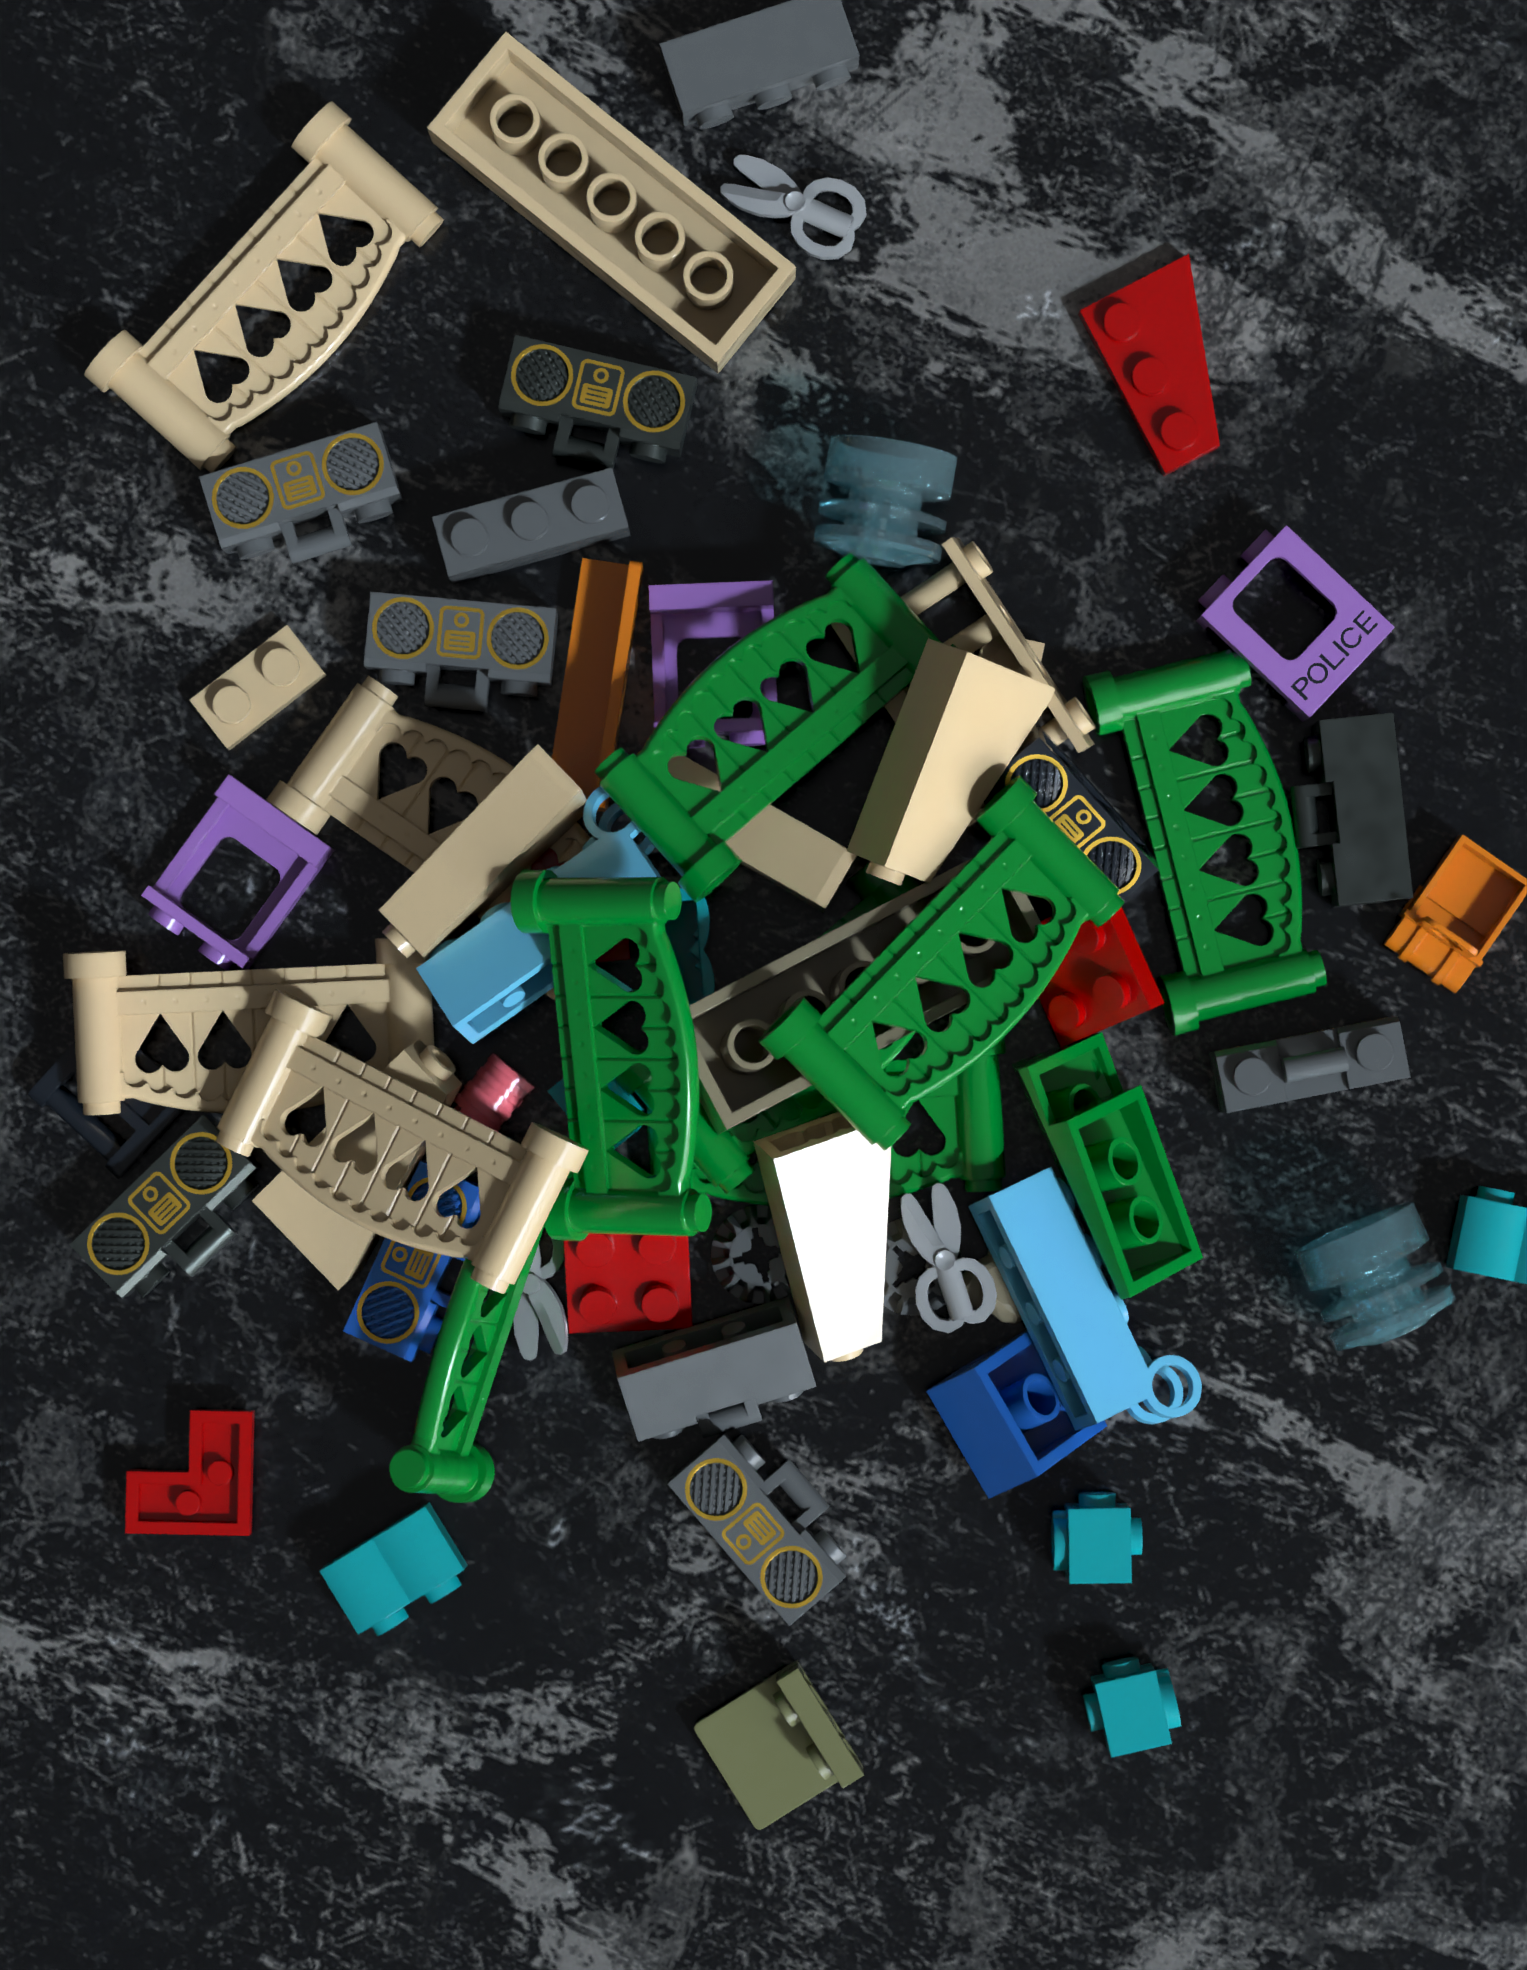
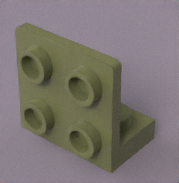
M795 1660L702 1718L694 1726V1730L757 1830L767 1827L835 1783L839 1782L841 1787L845 1788L864 1776L862 1763L798 1660Z

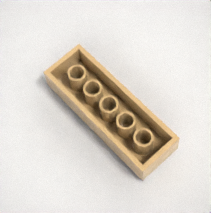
M507 32L501 36L427 127L433 144L717 374L796 278V266Z

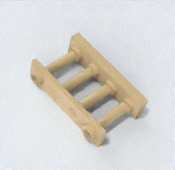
M955 537L944 542L942 546L953 562L901 596V599L916 615H919L967 583L987 614L943 644L949 646L954 644L958 649L973 653L1001 634L1021 665L1013 671L1055 688L1052 699L1047 705L1055 718L1041 726L1057 745L1069 738L1078 753L1093 746L1094 742L1088 735V732L1095 729L1092 719L1076 697L1068 702L1065 700L985 578L993 573V569L974 541L964 546L960 538ZM832 623L831 626L856 662L849 628L842 623ZM906 687L885 705L895 723L909 687ZM984 802L982 803L981 807L979 808L975 816L985 806ZM975 816L973 817V819L971 820V822L969 823V825H968L967 827H969V826H971V825H973L974 823L977 822V821L974 819Z

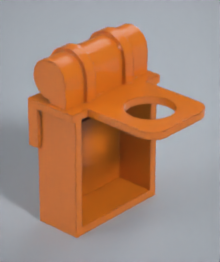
M1459 835L1425 884L1417 887L1413 893V898L1409 899L1398 916L1402 919L1392 929L1384 945L1397 953V958L1404 963L1410 962L1431 977L1430 981L1436 985H1443L1455 994L1465 983L1474 968L1481 967L1484 963L1482 961L1483 957L1527 895V878L1465 835Z

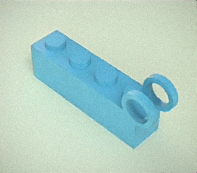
M598 787L591 793L583 810V820L592 837L584 844L582 851L566 863L546 869L553 871L558 878L661 877L647 856L654 850L655 846L647 837L639 845L636 844L633 838L640 833V830L632 821L622 830L611 832L612 825L616 819L625 814L616 803L604 812L597 826V810L600 804L609 798L608 794L601 787ZM511 902L500 903L489 909L482 916L477 926L460 938L450 939L441 943L431 953L429 960L416 968L452 1026L472 1044L554 988L549 934L522 933L514 923L511 913Z
M1052 1167L968 1206L1075 1431L1098 1424L1124 1410H1127L1139 1422L1158 1424L1171 1418L1186 1415L1196 1407L1202 1392L1198 1371L1188 1360L1176 1355H1166L1151 1360L1149 1354L1142 1347L1137 1346L1127 1325L1129 1315L1126 1305L1114 1290H1110L1100 1269L1102 1260L1092 1238L1083 1233L1074 1215L1075 1202L1067 1184L1061 1178L1056 1177ZM1169 1366L1180 1370L1188 1382V1395L1183 1404L1182 1383L1176 1372ZM1155 1373L1160 1375L1169 1386L1170 1400L1167 1406L1160 1403L1154 1395L1152 1381ZM1143 1401L1152 1413L1143 1410L1138 1403Z

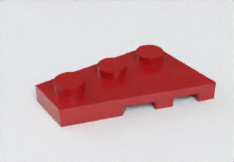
M1189 254L1081 309L1078 313L1163 477L1218 449L1220 446Z

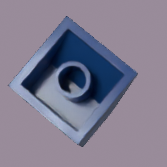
M1027 1329L962 1366L926 1391L988 1499L1038 1477L1107 1427L1104 1420L1098 1424L1075 1431Z

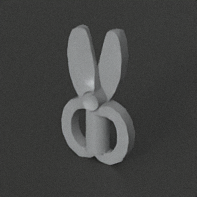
M738 155L734 158L733 165L762 189L724 183L720 187V193L726 201L742 211L759 217L785 218L792 216L791 236L797 246L810 256L821 260L839 259L852 250L855 240L854 231L861 226L867 216L865 199L854 186L843 180L827 177L814 180L802 193L796 183L782 169L766 160L749 155ZM822 192L838 193L850 201L853 213L849 215L814 198ZM804 222L840 237L841 242L835 246H823L813 242L803 231Z
M936 1183L932 1186L931 1192L934 1228L911 1193H905L900 1198V1209L903 1225L910 1242L918 1253L932 1265L918 1278L915 1287L917 1309L921 1318L933 1330L950 1333L960 1328L964 1322L970 1324L984 1322L995 1309L997 1292L994 1279L984 1265L972 1258H957L961 1244V1224L957 1207L944 1184ZM961 1271H971L981 1283L983 1300L982 1305L977 1310H973ZM936 1278L938 1279L950 1316L948 1319L939 1317L933 1311L928 1299L929 1284Z
M552 1239L553 1254L550 1262L545 1266L542 1264L538 1244L513 1320L514 1335L520 1353L527 1360H533L537 1356L539 1320L554 1353L562 1355L567 1351L568 1323L564 1308L555 1290L546 1281V1279L553 1277L561 1271L565 1263L563 1240Z

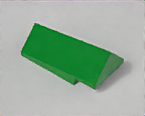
M1103 1033L1092 1034L1064 1047L1059 1046L1013 1063V1069L1063 1181L1067 1184L1073 1195L1076 1210L1087 1234L1092 1238L1102 1260L1101 1266L1112 1290L1116 1292L1117 1296L1121 1300L1131 1298L1203 1258L1142 1086L1138 1085L1122 1089Z

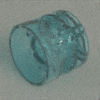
M863 435L831 436L824 480L840 488L850 490L849 498L820 501L818 513L842 521L844 525H816L813 543L822 548L836 551L843 556L851 553L859 560L865 558L872 565L903 568L906 565H938L943 546L916 537V535L944 534L947 522L930 513L921 511L922 502L934 503L950 500L957 457L936 448L906 441Z
M1409 1201L1356 1220L1307 1243L1293 1252L1310 1291L1339 1287L1342 1296L1332 1301L1319 1312L1323 1322L1339 1320L1350 1315L1353 1321L1329 1335L1335 1350L1342 1351L1365 1345L1374 1346L1400 1337L1426 1324L1433 1315L1456 1300L1449 1284L1435 1286L1423 1291L1420 1288V1285L1435 1278L1444 1271L1440 1262L1432 1261L1411 1266L1407 1259L1408 1255L1418 1250L1429 1240V1236L1413 1202Z

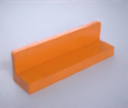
M582 558L552 759L582 789L586 799L594 790L600 787L601 780L594 771L609 755L617 750L644 572L642 562L630 561L629 565ZM609 798L600 804L597 811L605 812L608 809Z

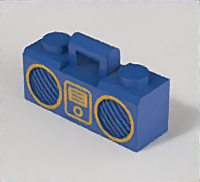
M426 1160L419 1162L407 1188L408 1194L413 1201L423 1199L429 1189ZM464 1179L445 1191L438 1200L440 1214L443 1217L457 1215L464 1228L474 1227L481 1215L478 1184ZM385 1238L343 1332L410 1362L416 1358L419 1350L430 1354L443 1319L435 1316L439 1305L447 1308L451 1298L450 1294L439 1290V1287L453 1257L424 1251Z

